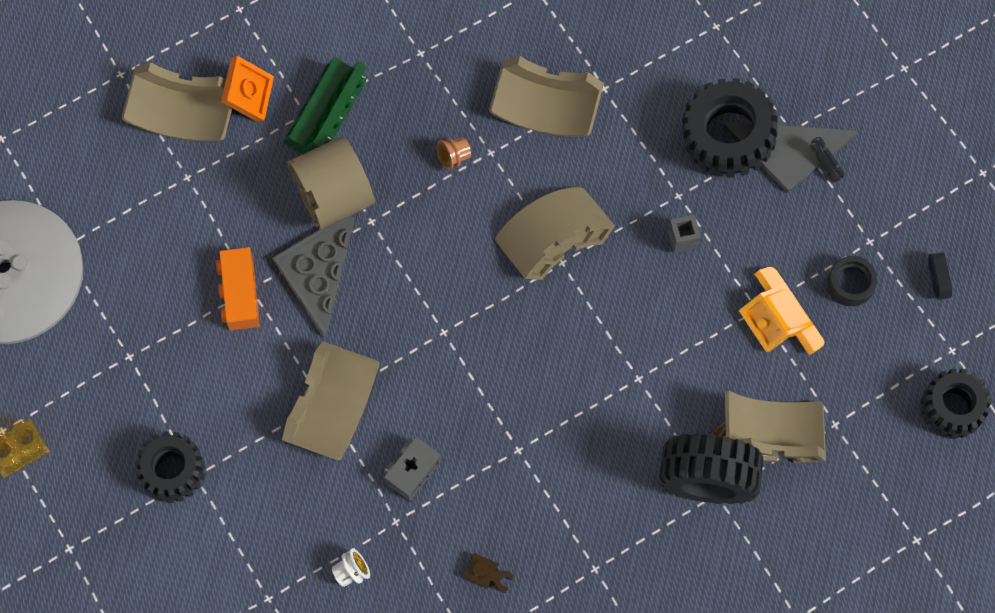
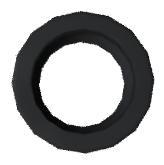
M846 256L839 259L833 265L827 279L828 290L831 296L838 303L845 306H859L866 303L872 297L878 283L877 272L874 266L859 256ZM846 268L859 270L867 279L866 289L860 294L845 292L838 284L839 273Z

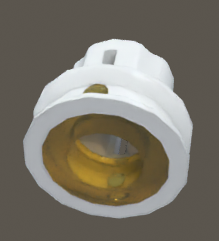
M354 548L350 549L349 554L343 553L342 561L332 566L335 579L344 587L353 581L360 584L363 578H370V571L364 558Z

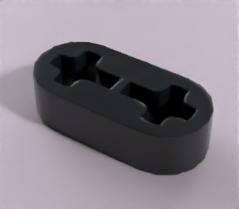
M943 252L929 254L928 266L936 299H949L952 297V283L945 255Z

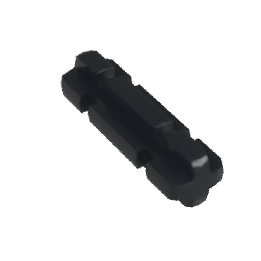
M816 137L811 140L809 146L813 152L816 151L815 156L824 170L829 172L828 176L831 181L837 182L841 180L845 174L841 167H837L838 162L829 148H825L826 143L822 137Z

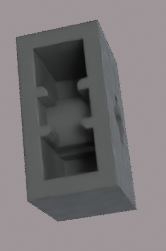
M418 437L413 442L408 441L400 451L401 457L397 462L392 461L384 471V474H386L384 477L385 484L409 502L442 462L441 454ZM413 464L416 465V470L410 469V470L407 472V468H406L407 465H408V466H413Z

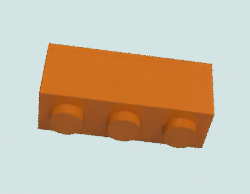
M250 247L220 251V260H216L218 275H222L223 280L222 284H218L220 299L225 301V307L221 308L222 322H227L229 330L260 327L254 264Z

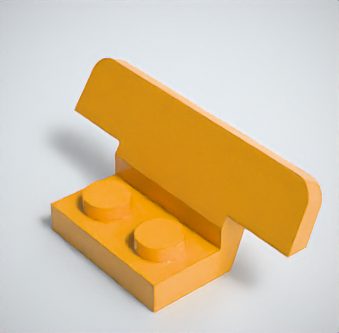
M767 267L757 271L755 276L765 289V292L756 296L742 307L739 312L764 350L770 352L787 338L795 335L809 355L820 350L824 346L822 336L777 270L773 267Z

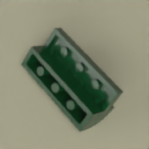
M337 57L332 58L326 64L282 143L296 152L304 154L332 141L368 78L363 74L367 66L359 61L351 67Z

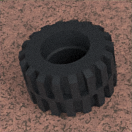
M956 368L950 369L948 373L943 371L937 377L935 376L925 389L920 404H923L920 409L921 414H926L923 420L926 424H932L930 429L933 432L936 429L940 431L939 436L945 437L947 434H950V439H956L959 435L961 438L967 437L969 433H974L989 415L991 410L989 406L992 404V401L987 396L990 394L989 388H983L985 382L982 379L979 381L975 379L977 376L975 373L972 372L968 375L965 369H961L957 373ZM955 393L963 397L968 405V414L957 415L950 412L943 403V394Z
M162 432L163 437L158 438L156 434L152 436L153 441L151 443L146 441L143 444L144 450L139 449L137 453L139 460L135 462V466L138 469L136 473L141 484L152 497L155 496L161 502L163 499H166L167 503H173L174 499L181 502L184 501L183 496L188 494L191 497L194 495L192 490L200 488V480H204L205 477L203 472L205 463L197 445L191 442L189 437L186 435L181 437L178 432H173V435H169L168 432ZM180 456L185 460L184 469L177 477L162 479L156 475L157 466L164 458Z

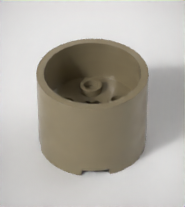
M344 136L287 161L290 174L294 183H297L302 201L316 226H319L320 230L375 204L373 191L363 167Z

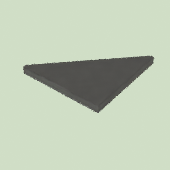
M726 121L723 124V128L737 142L748 137L754 128L752 123ZM777 125L775 149L771 151V157L767 162L761 161V167L788 193L821 166L815 156L816 151L813 152L809 146L811 140L816 137H822L826 143L825 148H829L834 155L855 138L857 132L855 130Z
M356 213L324 229L317 230L272 257L273 263L323 338L327 336Z

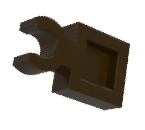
M474 553L463 576L464 579L485 589H488L490 583H493L496 589L502 593H507L508 588L501 585L500 580L503 578L513 580L512 573L496 571L499 566L498 563Z

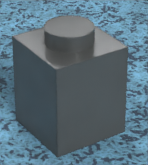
M695 215L670 220L668 233L673 252L678 253L697 249L700 244L701 235Z

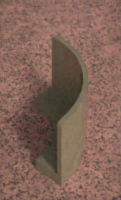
M521 56L503 59L489 108L491 114L516 126L544 134L564 137H585L591 134L604 86L602 81L589 72L569 73L560 71L559 76L546 73L547 68L536 65Z
M151 62L135 66L122 113L123 121L143 130L175 139L199 142L224 140L232 111L231 107L221 102L226 82L224 78L220 76L192 77V81L180 79V74L163 69Z
M573 187L552 192L527 205L507 222L495 237V241L525 279L543 280L547 273L565 258L563 253L572 248L577 251L592 245H602L615 225L584 188Z
M322 341L314 353L305 384L309 385V387L306 388L303 397L299 395L293 410L288 416L282 440L332 459L341 460L354 436L377 375L379 362Z
M730 390L725 391L726 437L739 439L744 443H750L757 447L762 453L765 462H777V458H792V463L826 462L824 404L821 401L772 402L747 398Z

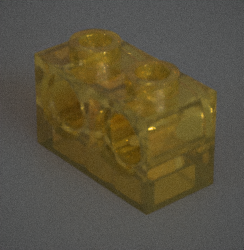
M31 419L20 421L9 432L0 434V452L5 448H10L8 456L0 458V474L5 478L50 452L38 428ZM26 436H34L31 443L26 445L22 444V441Z

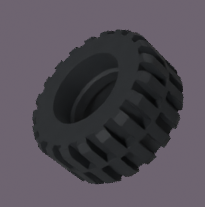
M724 78L719 79L718 84L713 85L710 82L704 85V91L698 89L693 94L694 100H688L686 111L683 112L682 117L684 145L686 151L690 153L691 160L694 163L699 162L700 168L705 172L711 169L712 174L719 177L721 173L727 174V178H734L735 173H741V176L749 174V169L751 168L756 171L761 167L762 160L767 162L771 157V151L776 146L777 112L774 109V103L771 98L766 97V92L760 87L754 89V83L746 81L743 84L740 83V79L733 78L732 82H726ZM725 113L743 115L754 126L753 131L748 137L736 143L719 142L707 133L706 128L715 117Z
M700 433L676 435L669 438L663 446L659 482L667 492L689 500H698L705 503L711 502L714 504H743L747 501H753L760 493L764 458L757 447L750 443H744L739 439L715 436L713 434L702 435Z

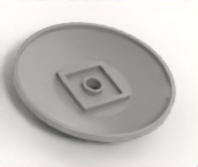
M7 200L0 201V264L8 262L11 264V267L7 272L0 273V344L27 341L55 326L74 304L83 278L82 253L77 239L68 225L55 213L40 205L25 201Z

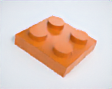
M239 56L231 57L221 102L257 122L264 121L274 76Z

